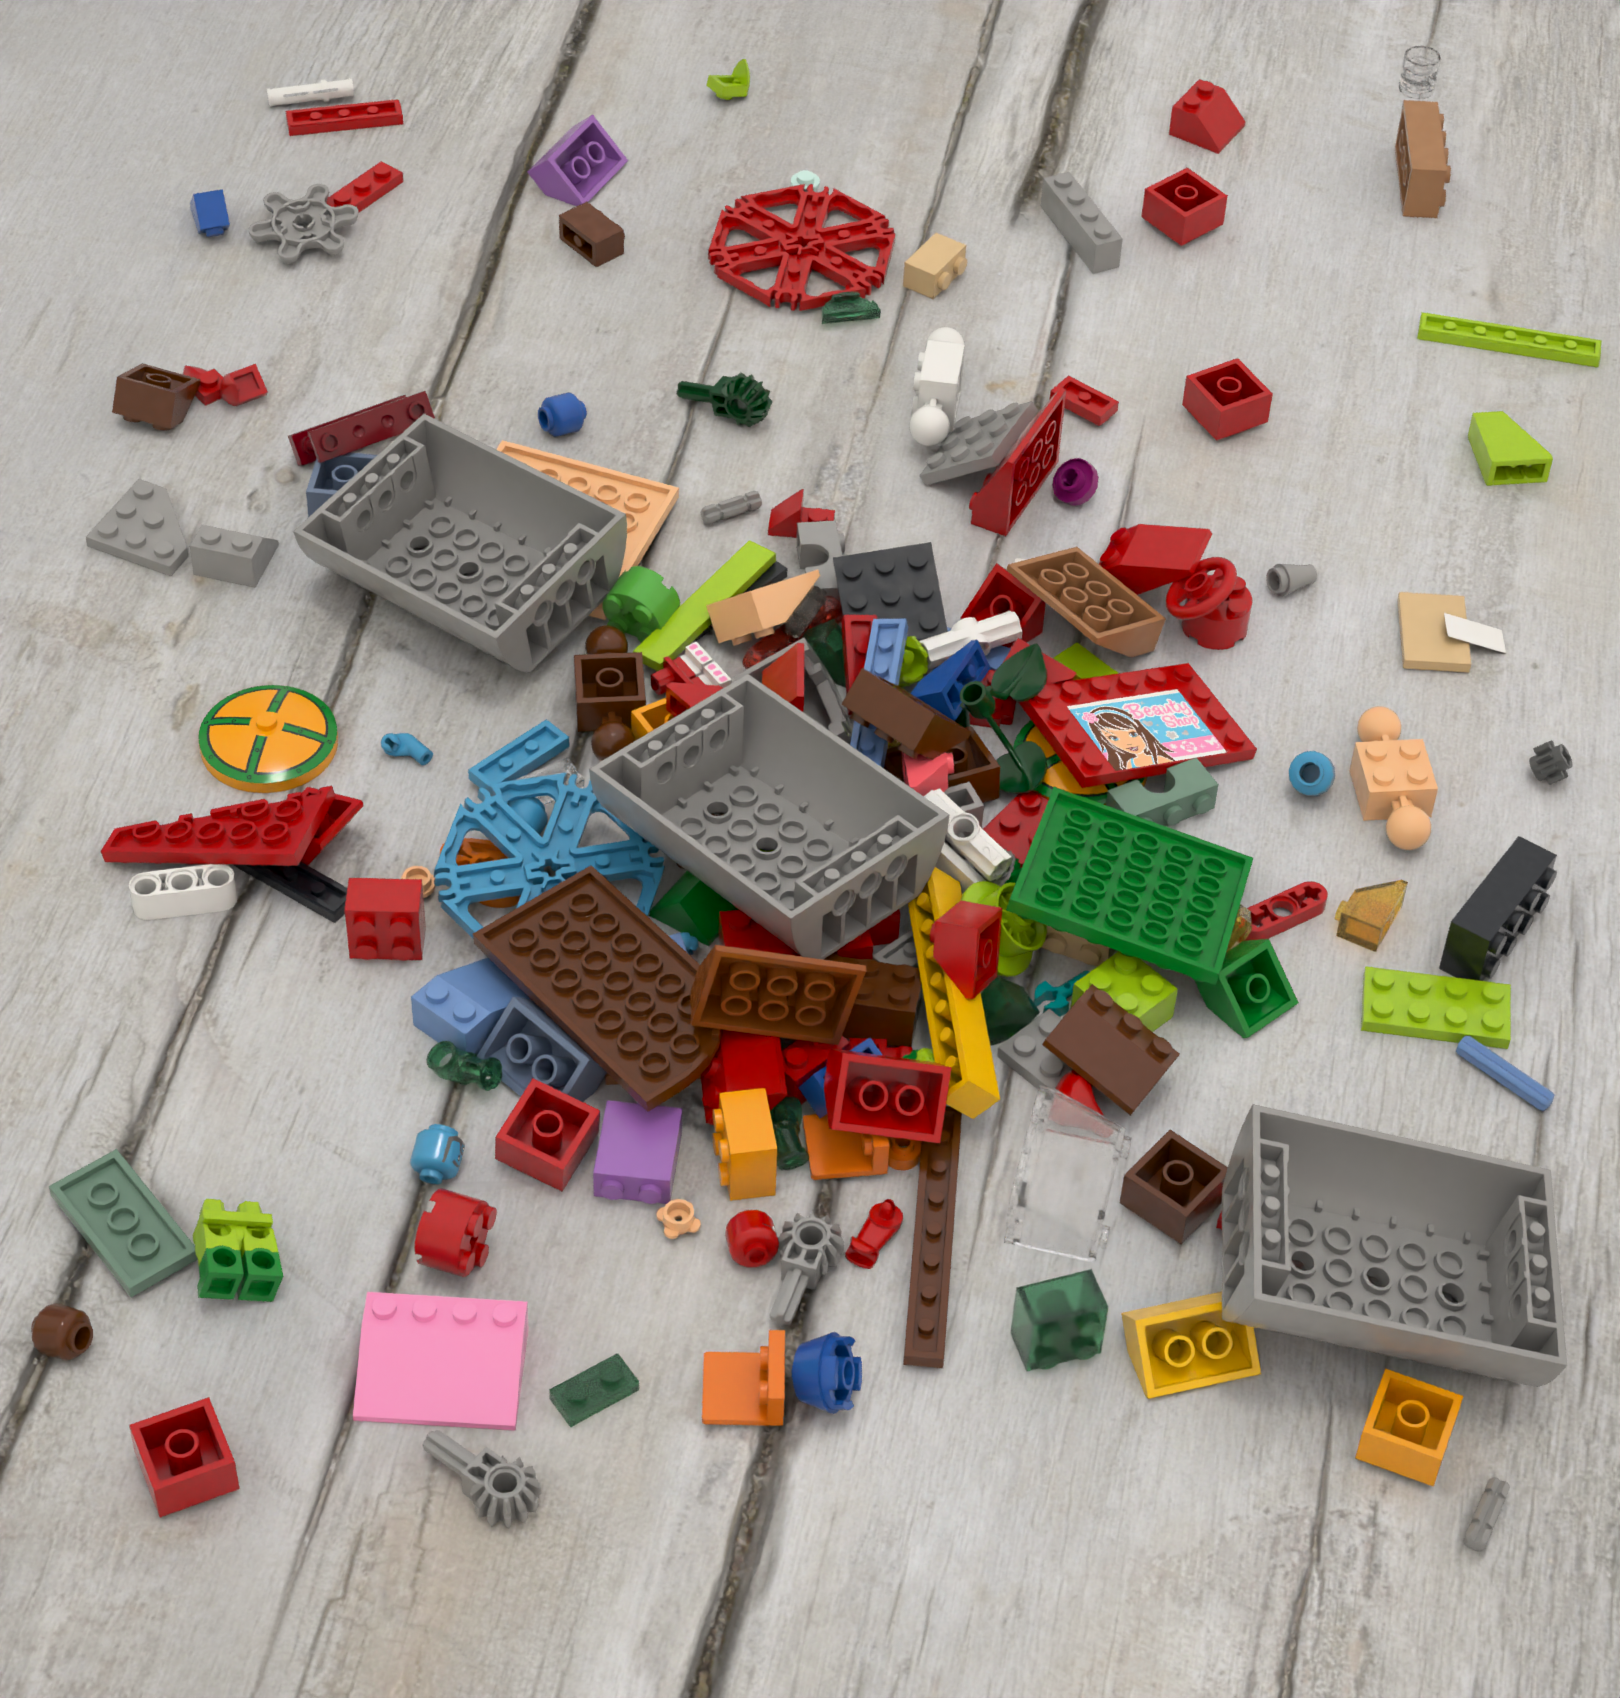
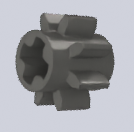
M1551 740L1533 748L1536 755L1529 759L1533 774L1539 781L1547 779L1549 785L1569 777L1566 770L1572 768L1573 763L1568 750L1563 744L1555 746Z

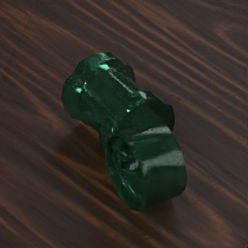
M450 1041L437 1043L427 1055L428 1067L437 1076L445 1080L457 1082L461 1085L473 1083L477 1084L480 1089L489 1091L495 1089L502 1079V1064L498 1059L494 1057L478 1058L472 1052L458 1049ZM452 1053V1057L449 1060V1062L444 1066L439 1067L440 1061L443 1059V1057H445L447 1054Z
M785 1097L770 1111L777 1145V1166L780 1170H792L804 1165L809 1160V1154L802 1147L798 1135L802 1120L801 1103L796 1097Z

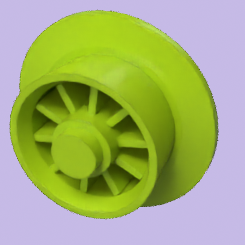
M979 881L970 885L965 890L961 900L1003 908L998 975L1004 977L1017 976L1028 968L1033 951L1039 949L1044 944L1047 926L1031 919H1023L1017 914L1006 911L1016 883L1010 882L999 886L989 881Z

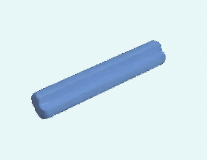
M1465 1036L1458 1043L1456 1052L1459 1056L1540 1111H1545L1552 1104L1555 1096L1552 1091L1471 1036Z

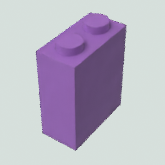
M607 1100L593 1171L594 1196L610 1200L643 1201L648 1204H667L670 1202L682 1136V1108L657 1106L647 1112L638 1103Z

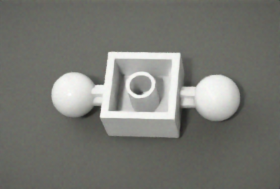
M940 327L934 330L927 338L926 351L919 353L917 371L921 372H915L913 390L916 391L918 396L913 397L909 429L914 440L924 446H934L941 443L948 435V432L954 430L961 394L965 343L961 334L950 327Z

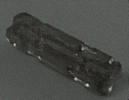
M813 586L806 594L807 596L803 598L792 613V616L785 623V633L787 635H792L794 638L802 635L805 628L818 613L819 608L826 601L827 592L824 588L820 589L817 586Z

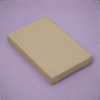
M1399 592L1397 603L1403 668L1469 673L1471 668L1469 642L1449 637L1444 613L1467 619L1465 597Z

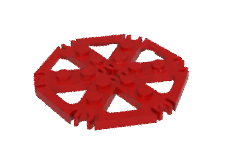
M805 184L749 194L741 196V199H735V208L726 205L725 211L721 210L708 250L709 264L714 265V273L718 275L719 279L769 307L774 299L775 308L779 309L781 303L788 302L791 304L792 311L796 310L797 303H800L799 311L862 299L865 298V295H871L872 285L880 288L881 283L884 284L895 244L896 233H894V228H889V220L885 219V215L833 188L831 195H829V187L825 186L822 192L813 191L812 184L807 187L805 192ZM786 204L798 206L793 224L765 209ZM833 210L842 211L859 220L824 228L828 213ZM735 229L743 230L759 239V241L725 246L730 231ZM875 248L880 253L877 264L873 267L862 263L845 252ZM780 266L775 284L768 290L761 289L753 282L740 276L744 272ZM812 269L845 287L843 291L825 292L819 296H810L805 292Z

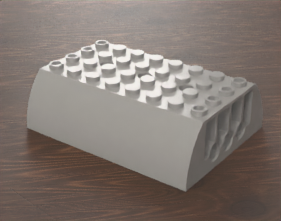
M423 414L299 525L293 533L301 550L315 563L519 671L530 673L603 602L608 592L618 580L626 549L627 521L625 513ZM427 546V548H425L424 550H414L415 548H424ZM477 572L473 576H463L465 573L471 574Z
M746 674L589 768L592 789L602 807L800 956L825 959L918 897L938 861L950 815L749 674ZM711 813L716 814V815H721V814H725V815H722V816H714V815H711ZM760 849H762V850H767V851H768V850H774V851H772V852H763V851H760Z
M1252 1104L1236 1140L1222 1188V1319L1236 1324L1534 1387L1546 1385L1553 1381L1567 1366L1551 1170ZM1292 1260L1301 1261L1309 1271L1298 1269L1294 1266ZM1367 1276L1376 1277L1384 1287L1373 1285ZM1442 1292L1450 1293L1458 1303L1448 1301Z

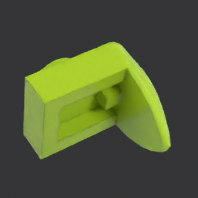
M740 60L736 64L732 75H708L706 86L714 91L718 98L724 100H731L732 97H746L750 86V71L747 60Z

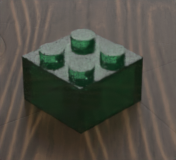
M1092 1269L1016 1287L1010 1334L1026 1372L1039 1368L1044 1370L1050 1369L1059 1363L1075 1359L1086 1360L1101 1353L1109 1307Z

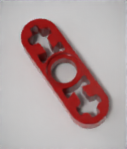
M1307 881L1242 910L1238 916L1236 933L1243 941L1269 939L1322 914L1326 907L1328 892L1323 885L1317 882ZM1285 908L1291 912V915L1286 917L1278 916L1273 910Z

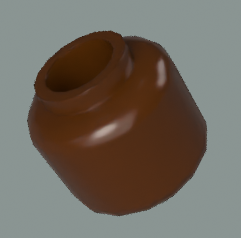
M53 1303L47 1305L34 1318L31 1326L34 1347L42 1354L70 1361L80 1356L89 1348L93 1339V1328L88 1315L82 1310L62 1304Z

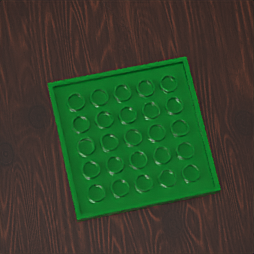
M1054 787L1006 911L1017 914L1023 919H1031L1051 926L1057 931L1067 932L1084 938L1090 943L1101 944L1115 949L1126 956L1137 957L1154 963L1162 969H1170L1190 976L1196 981L1216 986L1253 857Z

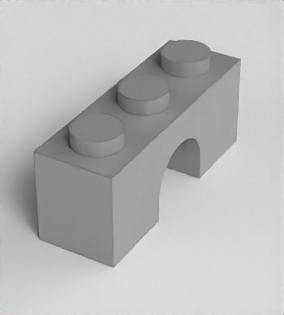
M836 520L797 523L796 548L800 569L805 568V573L819 570L820 577L805 596L808 613L840 612L842 610L833 557H840L842 553H845L844 534H838Z

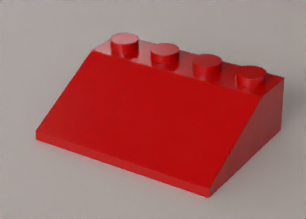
M1060 388L1027 425L1000 464L996 466L994 472L987 474L981 490L974 492L969 503V510H972V525L1006 536L1055 468L1059 460L1066 389Z

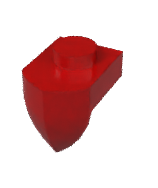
M256 364L224 375L220 384V396L232 406H239L266 396L268 393Z

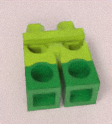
M220 1199L204 1200L199 1220L193 1233L200 1274L197 1284L198 1298L233 1300L237 1292L238 1300L273 1302L284 1276L275 1233L271 1228L273 1225L272 1214L262 1213L259 1202L245 1201L238 1205L236 1211H225L224 1203Z

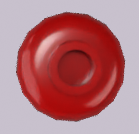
M745 1210L732 1217L726 1225L725 1237L732 1259L738 1265L747 1268L760 1267L774 1259L778 1253L779 1239L772 1218L765 1212Z

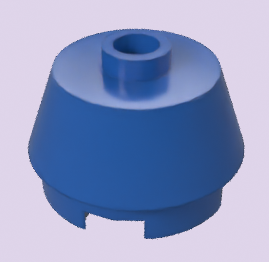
M832 1332L799 1345L793 1360L792 1380L795 1394L801 1402L831 1414H835L839 1410H851L854 1407L852 1400H850L852 1391H860L862 1384L861 1357H853L851 1346L855 1343L854 1338L840 1336L838 1333Z

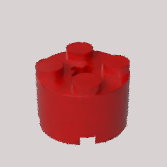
M1237 576L1236 584L1230 595L1213 611L1196 619L1182 620V629L1188 638L1191 635L1197 639L1198 645L1214 650L1229 649L1235 646L1236 641L1241 638L1243 640L1247 635L1253 601L1252 595L1246 587L1245 580ZM1222 580L1217 582V587L1220 586Z
M443 1188L436 1190L430 1198V1201L436 1202L431 1213L424 1211L418 1225L414 1250L415 1254L421 1255L422 1258L416 1261L418 1264L466 1277L475 1266L483 1267L486 1262L489 1246L485 1244L488 1230H491L495 1223L497 1209L489 1206L488 1202Z

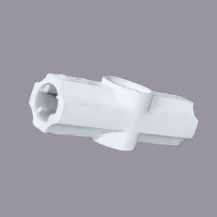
M1008 611L981 621H977L972 617L964 618L955 623L951 631L919 642L928 653L927 667L932 669L941 665L972 640L978 639L984 655L987 656L992 648L1016 641L1018 638L1022 639L1023 631L1016 613Z
M940 788L931 790L924 796L950 815L945 839L959 856L965 857L989 881L998 880L1007 872L1008 867L1012 864V857L979 826V821L974 815L964 812ZM961 832L972 833L970 836L965 838L957 836Z

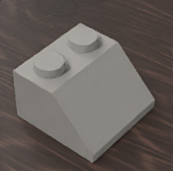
M201 525L190 544L193 575L255 588L278 548L279 542L270 538Z

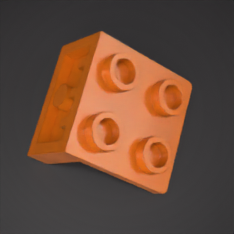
M817 1114L803 1116L802 1123L810 1174L813 1180L887 1174L889 1159L888 1137L829 1129L827 1115L821 1119Z
M769 1330L768 1346H760V1353H704L703 1424L783 1426L785 1330Z

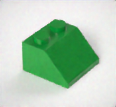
M1269 939L1242 941L1227 951L1216 986L1194 980L1206 1007L1242 1038L1250 1037L1299 1003Z

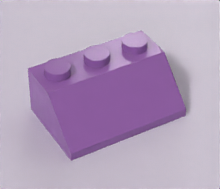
M592 114L573 126L527 173L546 196L578 206L586 201L588 202L619 171L628 159Z

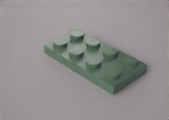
M117 1149L49 1186L51 1197L131 1298L198 1260L195 1253V1245Z

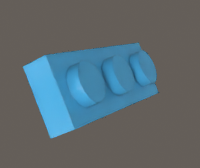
M546 719L468 769L469 780L479 788L485 789L486 784L519 780L570 747L569 736Z

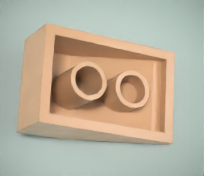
M819 570L706 605L718 644L732 640L734 646L752 640L751 633H754L756 639L775 633L773 626L785 623L820 577Z

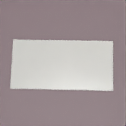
M1444 613L1447 635L1449 637L1506 653L1502 630Z

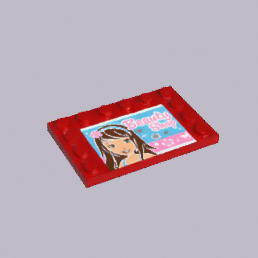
M1189 663L1045 684L1041 692L1035 697L1024 702H1018L1081 788L1166 774L1167 768L1196 757L1204 767L1251 760L1257 751L1255 745Z

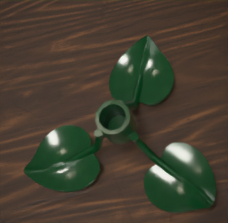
M1037 643L1020 650L1002 663L992 677L991 686L985 687L979 681L967 683L960 691V700L962 702L960 706L963 710L955 720L956 723L964 728L970 726V714L974 718L987 720L1008 751L1007 754L1000 756L996 761L1000 765V790L1011 794H1027L1038 788L1046 775L1047 759L1041 747L1032 741H1025L1015 749L1012 747L991 716L995 710V700L993 697L1006 700L1011 696L1017 702H1024L1041 692L1046 684L1047 669L1041 648Z

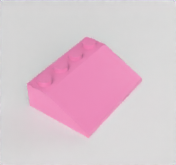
M367 1292L361 1326L353 1421L516 1431L529 1331L527 1302Z

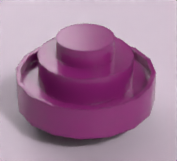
M1074 458L1064 462L1057 469L1053 477L1052 487L1054 494L1059 500L1070 506H1078L1087 502L1094 495L1098 487L1099 477L1097 470L1092 464L1081 458Z

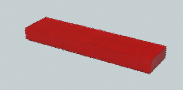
M398 99L285 111L289 136L404 124L402 109Z

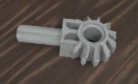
M814 1211L806 1218L797 1213L794 1217V1222L785 1221L782 1227V1233H780L778 1239L781 1259V1281L783 1283L770 1312V1320L776 1322L778 1326L783 1327L792 1323L805 1288L815 1290L821 1274L825 1276L826 1272H828V1267L837 1268V1264L840 1262V1255L844 1252V1241L841 1237L839 1224H831L829 1215L819 1219Z
M440 1430L428 1433L423 1442L424 1450L461 1476L463 1494L471 1499L479 1518L487 1516L491 1527L498 1521H504V1524L509 1529L512 1520L517 1519L525 1523L528 1518L527 1512L537 1511L541 1484L536 1479V1472L533 1466L524 1467L520 1457L513 1463H507L503 1455L500 1457L487 1447L475 1456ZM502 1491H511L509 1493H500Z

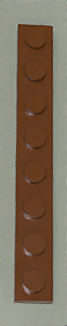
M946 1106L940 1143L925 1141L921 1143L903 1365L943 1368L962 1120V1113L951 1106Z

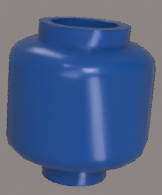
M570 392L545 398L538 409V420L541 428L554 437L580 431L587 416L585 404Z

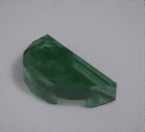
M842 292L833 295L831 300L823 306L821 322L822 324L876 319L880 318L881 310L875 301L872 300L871 303L869 300L860 297V293Z

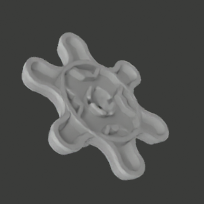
M314 184L307 189L304 197L296 200L288 199L280 192L268 193L264 196L263 202L265 207L273 213V216L268 220L252 223L248 231L256 242L270 240L281 242L278 248V255L284 263L292 264L298 260L301 252L310 248H320L329 255L340 254L344 247V239L334 231L339 227L353 225L357 221L359 212L357 207L353 205L329 206L326 203L329 196L328 187L323 184ZM309 223L307 229H304V226H299V224Z

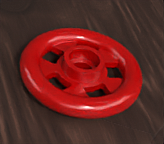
M1210 557L1201 560L1192 576L1171 584L1166 595L1168 612L1177 619L1191 620L1204 616L1216 609L1227 599L1236 584L1237 570L1234 564L1223 557ZM1215 570L1213 575L1207 574L1209 571ZM1222 580L1220 586L1217 587V582ZM1188 598L1189 602L1181 606L1180 603Z

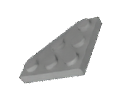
M138 479L86 536L87 547L168 576H172L189 557L187 545L167 489Z

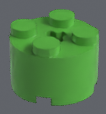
M641 566L631 567L629 571L625 570L620 575L603 600V611L609 620L607 625L618 628L623 634L628 633L637 637L642 643L656 628L661 630L680 606L678 593L673 586L668 590L661 583L664 578L655 571Z

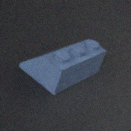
M512 997L475 1058L520 1097L532 1078L583 1102L595 1093L607 1073L531 999Z

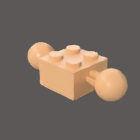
M1372 707L1366 710L1358 721L1357 731L1362 742H1355L1349 770L1363 821L1387 820L1386 833L1389 840L1400 849L1414 850L1423 846L1431 834L1429 817L1432 816L1438 791L1436 780L1423 739L1398 740L1401 734V722L1397 714L1386 707Z

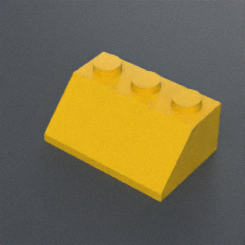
M1222 1291L1121 1313L1127 1351L1144 1394L1148 1399L1261 1374L1254 1327L1227 1322L1222 1319Z

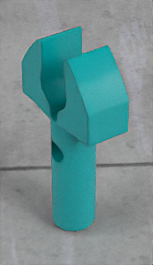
M1089 971L1081 972L1059 987L1051 986L1046 980L1040 983L1035 990L1033 1008L1042 1004L1043 1001H1053L1044 1006L1043 1013L1050 1009L1059 1017L1063 1016L1069 1011L1070 1003L1066 999L1072 996L1074 983L1088 974Z

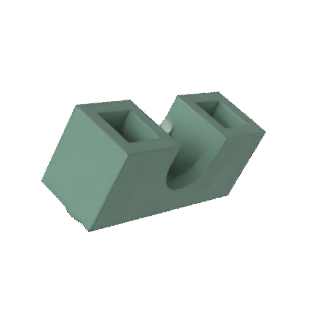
M1196 757L1167 768L1164 793L1148 791L1137 779L1108 790L1106 805L1163 826L1175 825L1182 820L1198 814H1205L1209 810L1214 809L1219 784Z

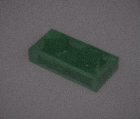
M617 1353L549 1389V1399L568 1425L572 1427L639 1391V1380Z

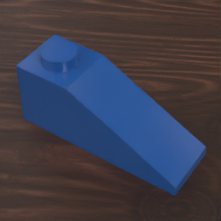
M978 639L970 641L922 678L911 694L955 721L963 710L960 706L962 703L960 700L961 689L969 682H981L991 668Z

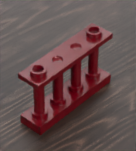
M422 391L408 397L401 395L288 435V439L298 466H302L316 461V458L318 463L402 434L423 414L434 419L435 416L426 391Z

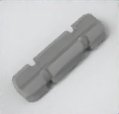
M757 491L748 492L744 496L739 495L720 501L716 505L711 504L703 507L701 517L706 525L718 522L720 519L725 520L744 514L747 510L750 512L759 509L762 506V499Z
M1492 1477L1488 1480L1463 1540L1468 1548H1473L1476 1551H1483L1510 1489L1506 1481H1501L1497 1477Z

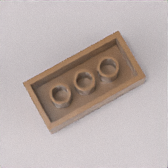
M1403 100L1395 142V155L1402 215L1404 217L1438 218L1439 208L1445 206L1446 189L1443 188L1444 183L1450 182L1451 166L1447 165L1449 150L1445 148L1446 131H1442L1444 114H1439L1438 102Z

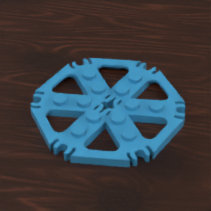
M567 773L486 784V789L482 787L478 789V798L482 803L476 804L468 797L464 801V807L460 803L434 869L435 886L446 885L449 887L447 890L439 891L438 900L441 902V908L473 938L472 934L482 929L483 926L468 912V907L472 903L521 895L516 907L518 908L590 865L609 882L629 878L640 881L643 889L637 907L648 917L664 873V858L649 856L651 853H657L659 849L602 807L595 794H593L591 781H589L586 788H578L575 785L577 775L572 774L568 785H564ZM537 796H549L554 799L555 805L543 838L508 805L510 801ZM595 812L605 813L629 837V840L578 848L589 817ZM474 830L482 832L508 857L507 859L458 866L456 863V858L465 835ZM546 866H551L552 871H556L554 877H549L548 873L544 872Z

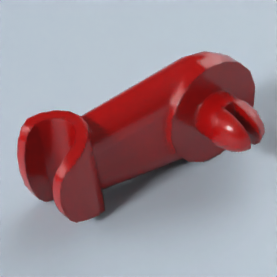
M886 1199L883 1203H878L871 1207L856 1238L852 1236L850 1239L849 1248L845 1253L848 1261L862 1268H873L881 1248L898 1232L903 1223V1213L900 1208L895 1206L893 1200Z

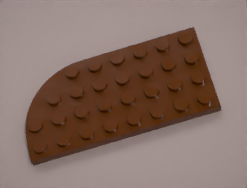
M592 865L472 934L474 944L647 1112L692 1084L706 1070L715 1057L720 1046L723 1030L691 1025V989L700 964Z

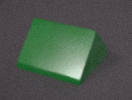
M686 871L650 910L649 916L681 933L688 932L690 936L696 937L700 943L709 947L719 936V911L739 909L690 872Z

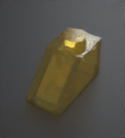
M1401 879L1355 889L1348 902L1342 900L1336 911L1335 920L1339 921L1336 936L1376 952L1403 906L1408 882Z

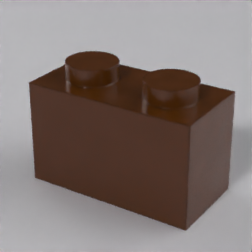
M587 201L559 215V239L595 267L624 254V230Z

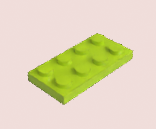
M1365 966L1363 974L1361 1031L1459 1043L1465 1036H1471L1486 1047L1508 1049L1511 1040V984Z

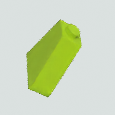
M1505 412L1472 413L1467 437L1486 486L1547 482L1553 461L1551 453Z

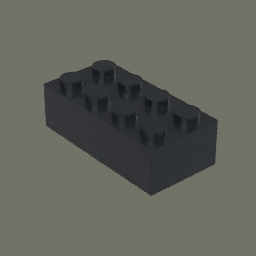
M1518 836L1452 919L1439 969L1456 978L1483 981L1486 977L1491 979L1500 965V958L1503 955L1508 957L1513 951L1517 942L1516 937L1519 933L1525 935L1533 922V915L1536 912L1541 914L1546 908L1550 899V895L1546 892L1553 884L1557 875V871L1553 869L1557 855Z

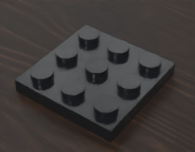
M931 542L833 557L842 615H877V619H907V636H915L918 641L948 632Z

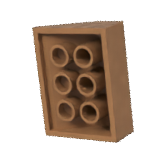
M1073 547L1008 564L1006 570L1095 644L1131 658L1154 651L1166 618L1080 548Z

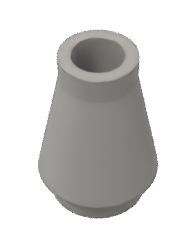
M1276 564L1268 570L1266 575L1269 590L1273 594L1285 596L1305 585L1312 584L1317 579L1316 569L1311 564Z

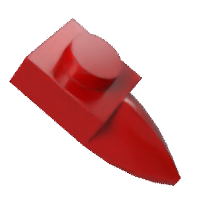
M185 365L183 375L200 379V385L195 396L205 406L222 399L220 396V384L223 376L215 368L207 371L199 367Z

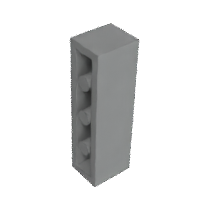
M1066 172L1043 178L1041 208L1090 271L1095 274L1118 268L1123 238L1072 174Z

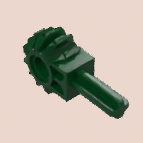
M743 373L732 377L722 376L714 386L681 381L678 383L676 391L677 396L682 399L712 403L714 416L726 417L728 419L733 418L738 426L744 423L749 428L765 419L773 403L769 398L770 390L764 389L762 386L763 381H756L753 374L748 377Z

